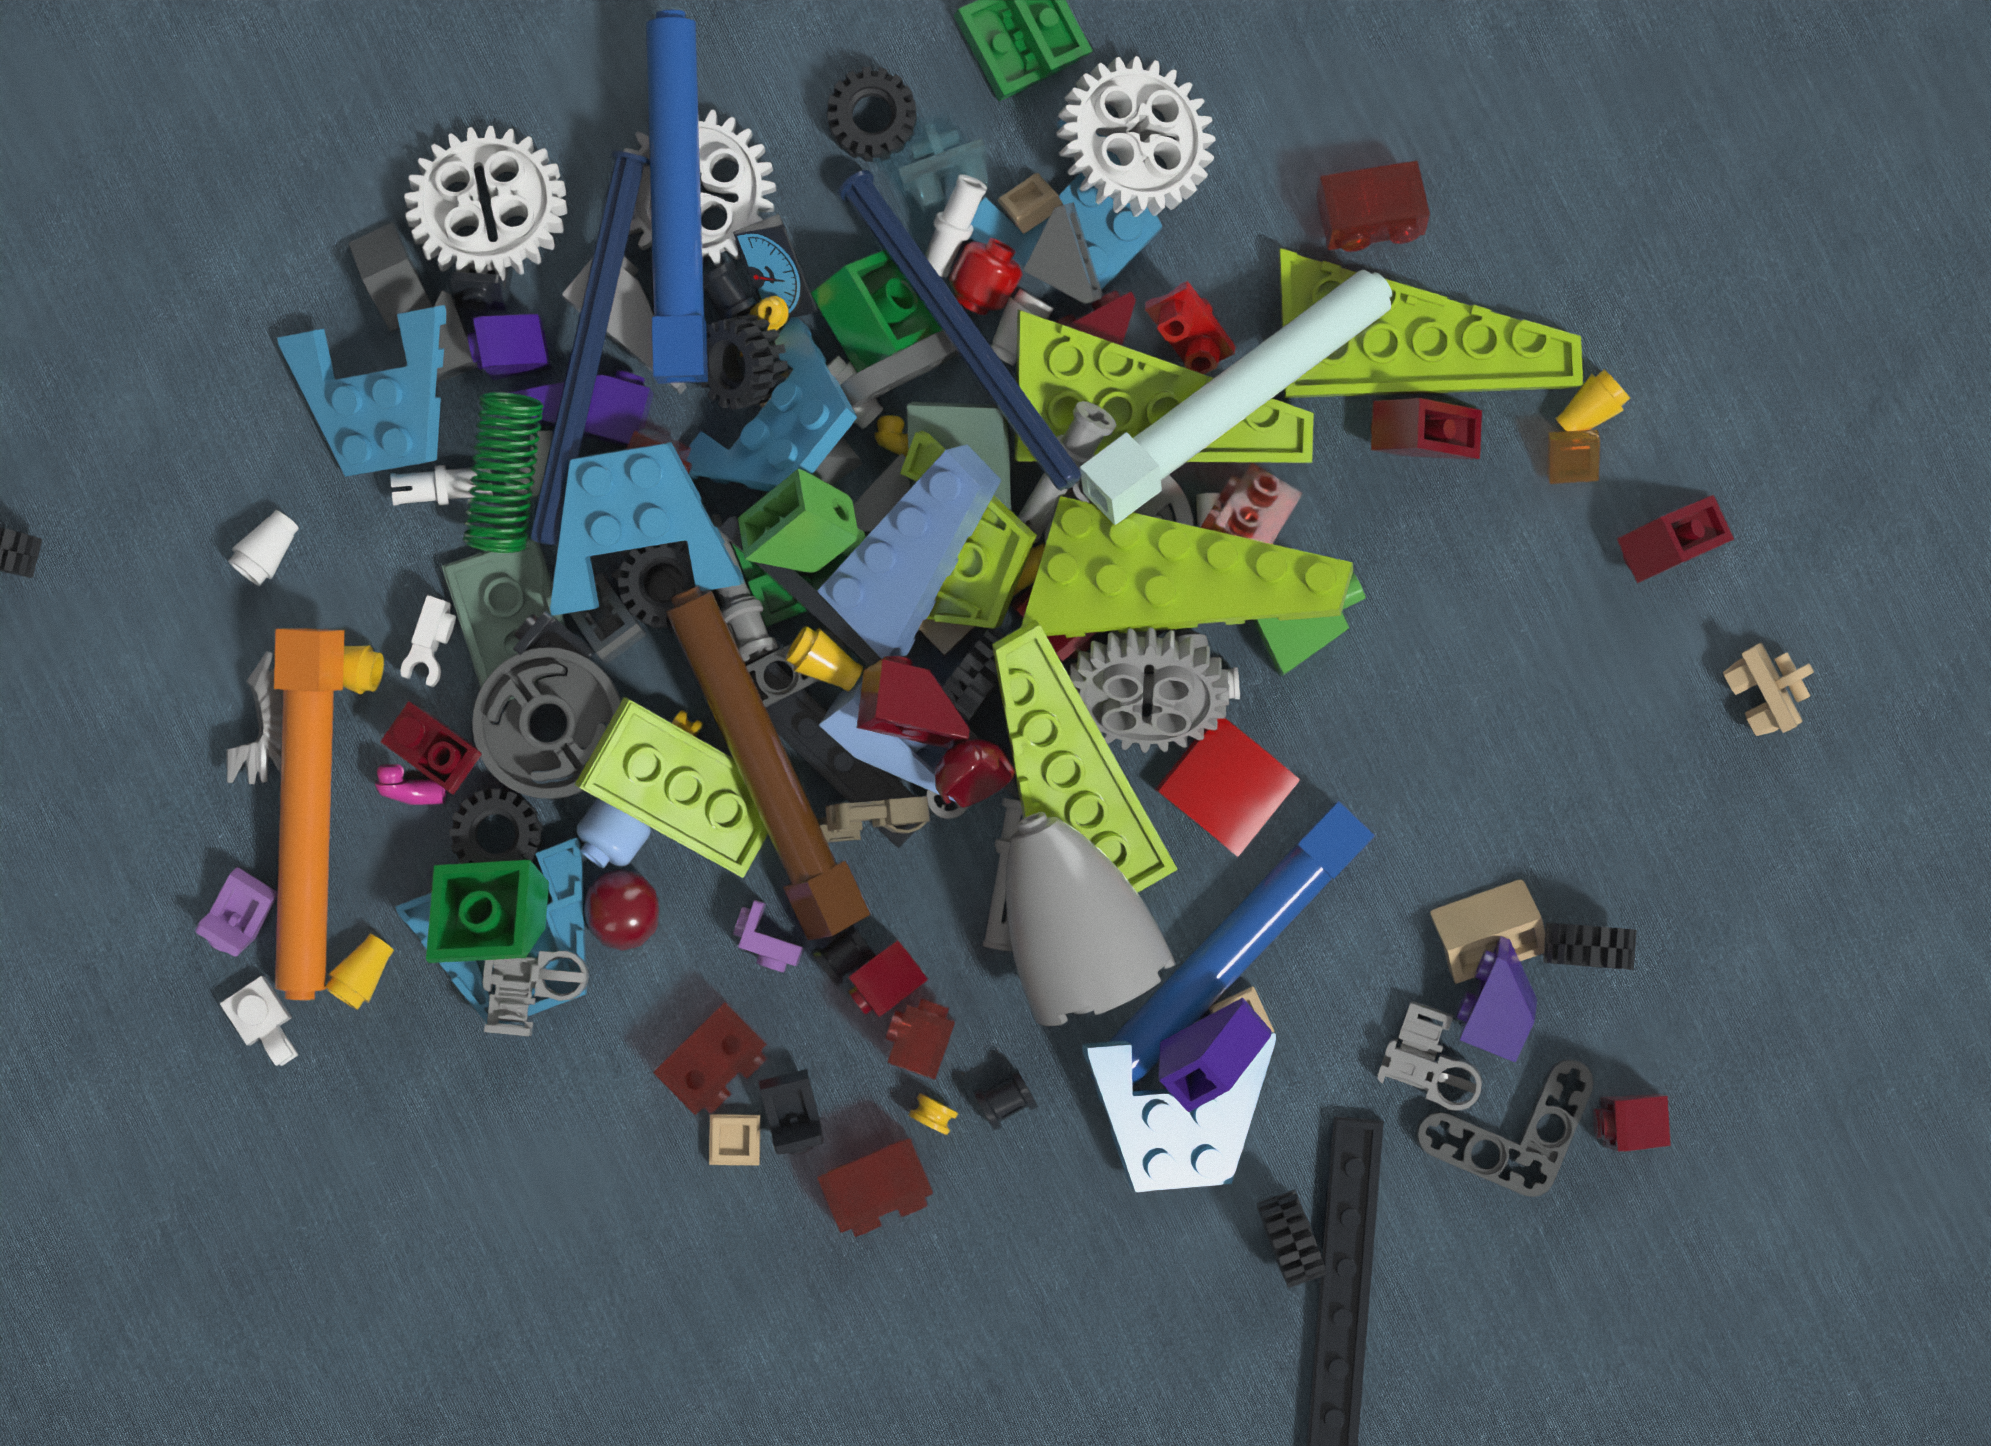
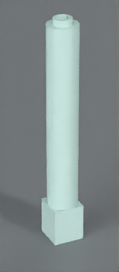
M1363 269L1358 271L1136 437L1132 438L1126 432L1080 466L1083 493L1114 525L1118 524L1162 491V479L1391 309L1390 297L1392 296V290L1387 281L1377 272L1371 274Z

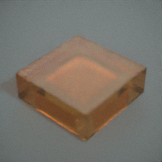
M1598 430L1548 432L1547 477L1549 484L1599 481L1600 435Z

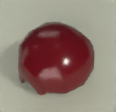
M981 739L967 740L947 750L935 767V787L946 804L951 803L948 797L950 796L960 807L964 808L985 800L1000 791L1012 780L1015 771L998 745Z
M621 869L604 873L594 880L593 885L587 891L584 908L586 923L590 932L603 946L620 951L640 947L655 933L658 927L659 901L656 890L643 875Z

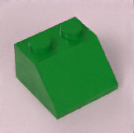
M885 250L845 265L811 292L822 315L827 320L857 373L942 330Z
M531 860L434 865L426 960L428 963L526 958L545 930L549 881Z

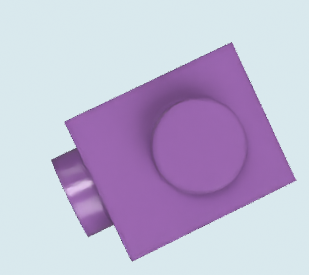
M237 867L229 874L213 907L198 923L195 932L207 939L213 948L227 952L232 956H238L257 937L277 899L278 892Z
M754 900L751 909L742 907L733 934L741 937L738 948L758 954L756 964L783 973L787 964L798 966L804 947L757 932L766 903Z

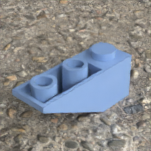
M863 676L857 680L849 692L843 690L839 693L819 726L855 758L939 794L935 787V767L949 749L856 728Z

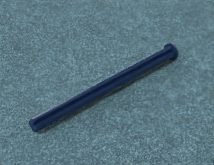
M611 152V158L615 159L530 532L531 540L545 545H557L559 543L569 463L571 459L578 458L642 174L644 167L650 166V159L629 152Z
M863 170L850 176L838 190L840 198L844 201H850L1056 489L1061 491L1073 487L1082 476L1080 469L873 185V174L869 170Z

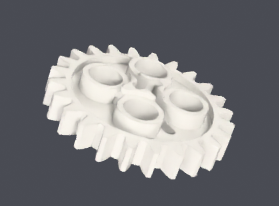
M1137 56L1127 64V67H1125L1120 57L1115 58L1108 65V68L1102 63L1098 64L1090 72L1091 75L1085 73L1075 83L1077 88L1074 87L1064 98L1069 105H1066L1058 114V117L1067 122V124H1064L1056 132L1057 137L1070 141L1059 152L1060 156L1074 157L1076 161L1067 171L1068 174L1083 173L1086 178L1082 182L1080 190L1083 192L1092 186L1097 188L1098 193L1095 203L1098 205L1108 196L1113 198L1115 213L1121 211L1127 203H1130L1133 217H1138L1146 209V206L1153 216L1159 214L1165 208V205L1170 210L1174 209L1182 202V198L1187 200L1197 190L1195 185H1199L1208 175L1203 168L1214 159V156L1204 149H1207L1215 142V137L1202 132L1212 122V117L1198 116L1196 112L1205 101L1203 98L1190 101L1187 94L1191 90L1192 84L1188 82L1177 87L1174 84L1177 71L1173 69L1165 77L1159 75V62L1156 60L1146 70H1143L1141 60ZM1105 104L1114 107L1118 112L1119 118L1111 116L1106 110ZM1152 108L1159 110L1163 114L1165 122L1158 120L1154 116ZM1096 132H1097L1098 134H1100V135L1108 136V137H1100V136H1098V135L1096 134ZM1107 151H1111L1118 156L1121 166L1111 162L1107 156ZM1153 154L1160 156L1165 161L1167 169L1161 168L1156 163Z
M711 110L705 122L699 121L700 179L704 189L707 191L735 194L739 197L737 202L732 203L711 194L701 193V217L706 210L711 208H720L727 213V221L720 229L708 230L702 226V259L710 256L714 265L718 268L721 266V253L727 251L736 260L740 258L733 232L762 221L763 219L758 216L759 212H774L773 203L764 199L763 195L775 192L776 185L773 182L762 180V177L773 171V167L769 162H756L765 153V148L762 144L748 148L747 145L753 136L752 131L748 128L736 136L734 134L736 127L735 118L730 117L721 127L717 125L716 111ZM637 132L635 135L641 145V149L637 151L625 148L623 152L637 154L650 159L649 137L641 132ZM723 160L735 162L739 166L737 176L729 182L715 180L712 177V171L718 162ZM650 166L644 167L633 214L635 218L632 220L629 235L641 231L644 232L638 243L642 250L652 246Z
M493 126L488 127L484 138H478L474 129L470 127L467 131V141L460 142L454 134H449L451 148L444 150L440 146L433 144L431 148L435 160L433 162L422 158L418 160L419 169L424 176L410 175L408 178L411 189L415 192L405 194L404 198L407 208L412 209L405 214L409 227H415L411 231L415 244L425 243L422 248L427 260L439 255L438 263L440 270L443 272L455 263L457 272L468 273L470 269H474L476 273L487 274L488 270H495V273L501 276L502 281L505 279V267L512 266L520 275L524 274L522 260L527 257L534 263H541L538 247L541 246L553 250L555 247L554 240L549 232L563 233L564 230L562 219L558 216L567 214L566 201L561 199L566 195L564 181L557 180L560 177L558 165H547L549 158L545 148L533 153L534 146L532 138L529 136L517 145L513 129H509L502 139H497ZM477 166L484 168L498 234L496 242H490L488 239L474 172ZM503 172L517 174L513 180L508 182L495 180ZM454 182L468 183V186L459 192L446 190ZM513 216L526 218L524 223L516 227L504 224L508 218ZM464 226L478 228L476 232L469 236L461 237L455 234L457 230Z

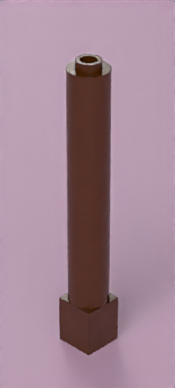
M695 586L671 597L674 607L665 612L791 883L783 886L806 938L809 941L833 936L871 915L846 860L840 862L835 860L712 591L701 593L699 587Z

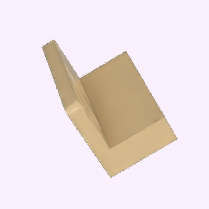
M1523 880L1510 882L1433 909L1430 912L1432 922L1443 943L1449 971L1455 984L1474 978L1484 951L1494 952L1500 936L1510 939L1520 961L1544 953L1545 929L1543 920Z

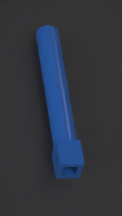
M662 10L656 12V19L646 22L654 316L652 317L653 377L658 384L708 382L707 331L704 319L696 22L686 18L684 11Z
M1335 802L1294 845L1289 853L1108 1041H1127L1132 1045V1088L1159 1061L1160 1042L1194 1024L1317 894L1373 839L1375 835L1341 802Z

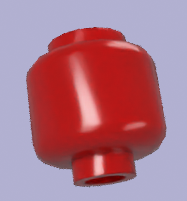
M990 238L987 244L982 242L967 244L949 276L950 285L955 290L953 295L957 301L967 309L981 315H987L989 310L999 311L1003 309L1023 275L1021 267L1013 259L1016 251L995 238Z

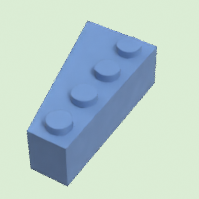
M967 444L945 450L818 590V593L881 659L885 656L902 657L909 653L916 640L914 639L922 621L929 616L936 603L934 600L946 577L951 575L959 560L957 557L967 538L972 536L1001 482V479Z

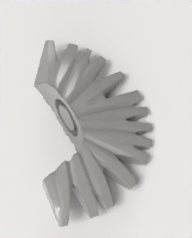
M268 651L246 681L251 687L255 700L259 736L255 742H250L247 745L242 744L226 750L228 783H233L244 761L248 784L255 783L257 772L261 783L267 782L269 758L281 774L280 751L282 748L283 690L274 689V667L269 671L273 654Z

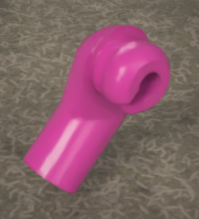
M383 764L378 767V781L375 782V786L380 795L410 805L445 804L446 790L433 780H403L404 769L399 764Z

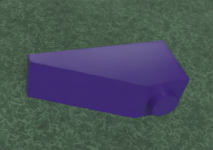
M619 370L616 371L615 378L597 375L583 436L630 449L639 448L654 396L651 388L643 386L645 378ZM564 382L509 392L533 397L541 401L544 405L542 408L544 411L541 413L543 417L538 423L550 427L555 426Z

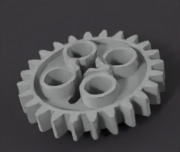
M1149 628L1145 637H1138L1133 629H1128L1127 639L1121 640L1113 633H1109L1107 646L1100 642L1092 641L1090 653L1079 651L1077 663L1070 664L1069 677L1100 732H1103V738L1107 744L1115 739L1122 740V749L1127 750L1132 743H1139L1142 752L1145 753L1149 750L1150 744H1158L1159 748L1166 752L1168 751V742L1175 741L1179 746L1185 748L1187 747V736L1203 740L1204 728L1216 730L1217 718L1226 717V705H1229L1230 684H1228V671L1221 670L1222 659L1220 657L1210 658L1209 646L1199 647L1194 650V638L1191 636L1179 643L1175 641V631L1172 630L1163 638H1158L1154 628ZM1150 664L1154 666L1151 716L1144 717L1142 716L1144 667Z

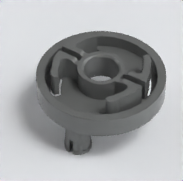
M537 648L525 651L521 656L517 654L498 666L489 675L479 691L472 720L476 748L482 752L480 757L492 775L516 792L541 799H559L576 795L584 790L574 784L607 728L605 724L600 723H610L622 701L621 697L607 674L599 666L580 654L560 648ZM561 665L568 668L567 677L554 676L538 680V686H536L535 680L546 675L565 674L566 669ZM510 697H515V699H512L509 702L506 709L504 710V713L500 720V724L493 725L491 721L498 722L500 714L507 701L510 699ZM544 704L558 705L567 717L565 733L561 738L550 743L538 741L532 735L529 726L530 717L534 710ZM571 775L574 776L573 778L564 781L548 782L545 784H539L533 781L535 780L538 782H546L547 780L562 779L565 777H569Z

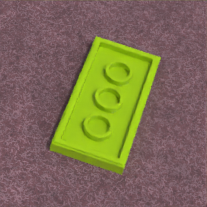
M626 697L621 701L574 784L744 878L768 835L732 757Z

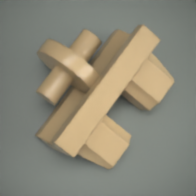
M1761 642L1741 653L1743 658L1736 661L1723 672L1735 695L1758 684L1766 702L1745 712L1747 721L1756 736L1774 732L1780 728L1785 733L1803 722L1785 687L1789 686L1797 703L1810 697L1802 681L1803 678L1814 672L1810 663L1796 669L1788 652L1774 659L1783 675L1780 677Z

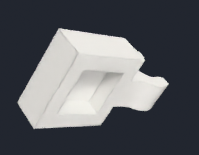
M427 595L411 641L413 643L411 651L401 665L402 677L410 679L414 666L419 663H425L429 668L426 685L434 687L438 683L441 676V668L434 657V651H437L440 642L447 644L453 631L456 616L449 614L452 607L450 603Z
M260 976L220 1003L246 1045L251 1046L261 1039L266 1052L276 1066L279 1064L283 1066L298 1056L296 1049L280 1027L292 1017L265 976Z

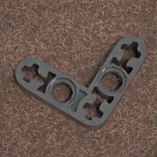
M1567 1059L1552 1065L1544 1079L1518 1144L1442 1112L1429 1113L1421 1119L1416 1129L1417 1143L1427 1154L1519 1194L1529 1197L1541 1196L1549 1191L1555 1181L1591 1095L1594 1084L1592 1073L1587 1066L1579 1061ZM1575 1068L1578 1071L1576 1079L1583 1083L1580 1091L1571 1090L1565 1100V1104L1574 1105L1572 1114L1570 1115L1560 1107L1545 1105L1549 1095L1559 1100L1563 1090V1085L1556 1082L1559 1073L1569 1074L1571 1069ZM1552 1113L1561 1118L1564 1124V1131L1560 1139L1549 1143L1540 1139L1536 1127L1537 1122L1542 1116ZM1441 1120L1448 1123L1446 1131L1461 1139L1463 1137V1129L1472 1132L1463 1144L1461 1160L1452 1157L1458 1149L1452 1145L1441 1142L1437 1149L1431 1147L1432 1138L1426 1135L1429 1125L1438 1127ZM1482 1140L1492 1141L1499 1151L1498 1161L1495 1165L1486 1169L1477 1167L1471 1158L1472 1148ZM1510 1148L1518 1152L1512 1159L1514 1162L1524 1166H1530L1533 1160L1539 1162L1538 1171L1544 1174L1541 1183L1532 1182L1529 1188L1523 1186L1524 1177L1510 1170L1507 1171L1506 1180L1498 1177L1507 1165Z

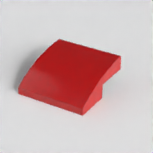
M1217 718V729L1208 730L1204 728V739L1194 740L1155 790L1232 854L1239 857L1300 779L1226 718Z

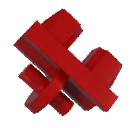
M1188 280L1178 285L1168 294L1152 298L1146 302L1145 311L1156 324L1158 331L1164 339L1170 343L1182 359L1187 369L1206 374L1216 369L1220 361L1235 354L1236 345L1213 316L1211 304L1207 299L1199 297Z

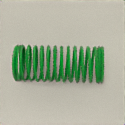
M504 392L485 393L479 398L481 400L479 405L485 410L480 411L477 415L486 421H480L476 425L485 432H479L475 435L476 439L483 443H477L473 447L481 453L476 454L472 458L479 464L471 468L477 476H473L470 481L476 486L468 490L475 497L467 501L474 508L468 509L466 514L473 519H468L464 523L469 529L464 531L463 541L473 548L497 553L520 552L527 546L526 539L528 535L524 530L529 527L526 519L530 517L531 513L527 509L531 507L532 502L528 498L533 494L530 487L535 481L531 476L536 472L532 465L538 460L533 454L537 453L539 449L535 445L540 439L536 432L541 429L538 421L543 417L541 413L544 411L542 409L544 405L538 399L521 394ZM487 415L508 416V417L518 418V419H521V420L501 419V418L490 417V416H487ZM519 424H534L536 428L531 430ZM485 426H501L520 431L499 430ZM531 434L535 439L528 440L519 436ZM483 436L507 438L519 442L498 441L487 439ZM530 445L534 449L532 451H527L525 449L518 447ZM481 447L500 448L518 453L496 452ZM529 456L532 458V461L526 462L518 458ZM479 458L500 459L518 464L495 463ZM526 467H527V468L531 469V472L525 473V472H523V471H520V470H517V469H514V468H526ZM477 469L500 470L517 475L494 474ZM524 478H526V479L530 480V482L527 483V484H524V483H522V482H519V481H516V480H513V479H524ZM476 480L500 481L516 486L493 485ZM525 489L528 491V494L523 495L512 490ZM475 491L500 492L512 496H492ZM524 500L527 504L522 506L512 501ZM474 502H493L512 507H492ZM524 511L526 514L521 517L511 512ZM473 513H494L508 516L511 518H491L479 516ZM523 522L524 526L520 528L510 523ZM472 523L494 524L510 529L479 527L472 525ZM478 537H494L506 540H491Z

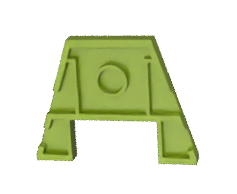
M924 431L915 432L900 474L918 481L946 449L929 433ZM993 495L972 536H969L957 557L959 560L951 575L947 576L934 599L936 603L927 619H933L935 622L997 628L1002 625L1037 535L995 495Z

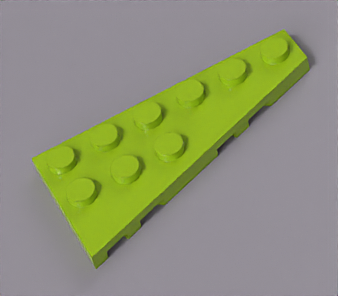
M1280 248L1279 269L1282 328L1357 272L1341 268L1340 265L1330 262H1320L1303 257L1295 252ZM1385 279L1392 290V296L1390 297L1391 309L1284 389V398L1581 388L1583 386L1581 336L1528 320L1511 318L1491 312L1487 308L1476 305L1470 306L1447 299L1446 296Z
M1017 309V384L1056 438L1057 436L1064 435L1075 418L1073 410L1078 402L1084 401L1095 404L1109 413L1115 420L1116 427L1111 435L1103 437L1094 452L1095 455L1126 432L1132 438L1136 437L1214 379L1213 377ZM1271 398L1187 462L1312 463L1314 413ZM1015 432V460L1036 461Z
M1060 496L1021 627L1036 619L1046 636L1066 635L1067 638L1086 636V633L1117 630L1120 634L1127 633L1128 629H1133L1135 632H1145L1149 628H1154L1155 631L1194 628L1202 623L1225 622L1226 625L1244 624L1245 620L1277 618L1279 621L1341 616L1353 573V563L1133 512L1114 525L1095 504Z
M1035 619L992 644L1023 819L1040 812H1044L1047 818L1058 817L1098 847L1124 874L1137 893L1178 870L1038 621Z

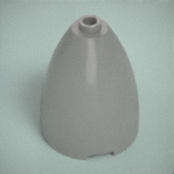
M1040 812L1017 823L1019 830L1011 837L1006 866L1007 923L1012 952L1021 985L1036 1022L1044 1026L1062 1025L1068 1020L1065 1015L1068 1013L1084 1014L1094 1010L1095 1015H1098L1138 997L1161 982L1157 972L1163 966L1165 969L1175 966L1174 958L1156 921L1124 874L1083 834L1058 817L1047 818L1044 812Z

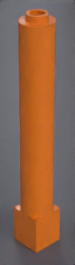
M287 628L276 629L274 689L283 690L275 989L285 991V999L314 1000L315 991L325 990L333 701L334 691L343 690L345 630Z

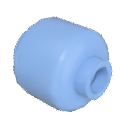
M597 798L577 826V834L581 841L585 843L580 849L581 853L601 868H604L608 862L617 866L629 864L651 833V828L648 825Z

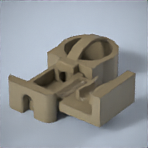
M928 797L835 804L825 806L826 817L817 818L828 843L861 840L860 830H862V821L872 820L873 827H885L891 832L902 834L919 830L927 822H930ZM918 823L914 828L908 830L897 829L894 827L897 825Z

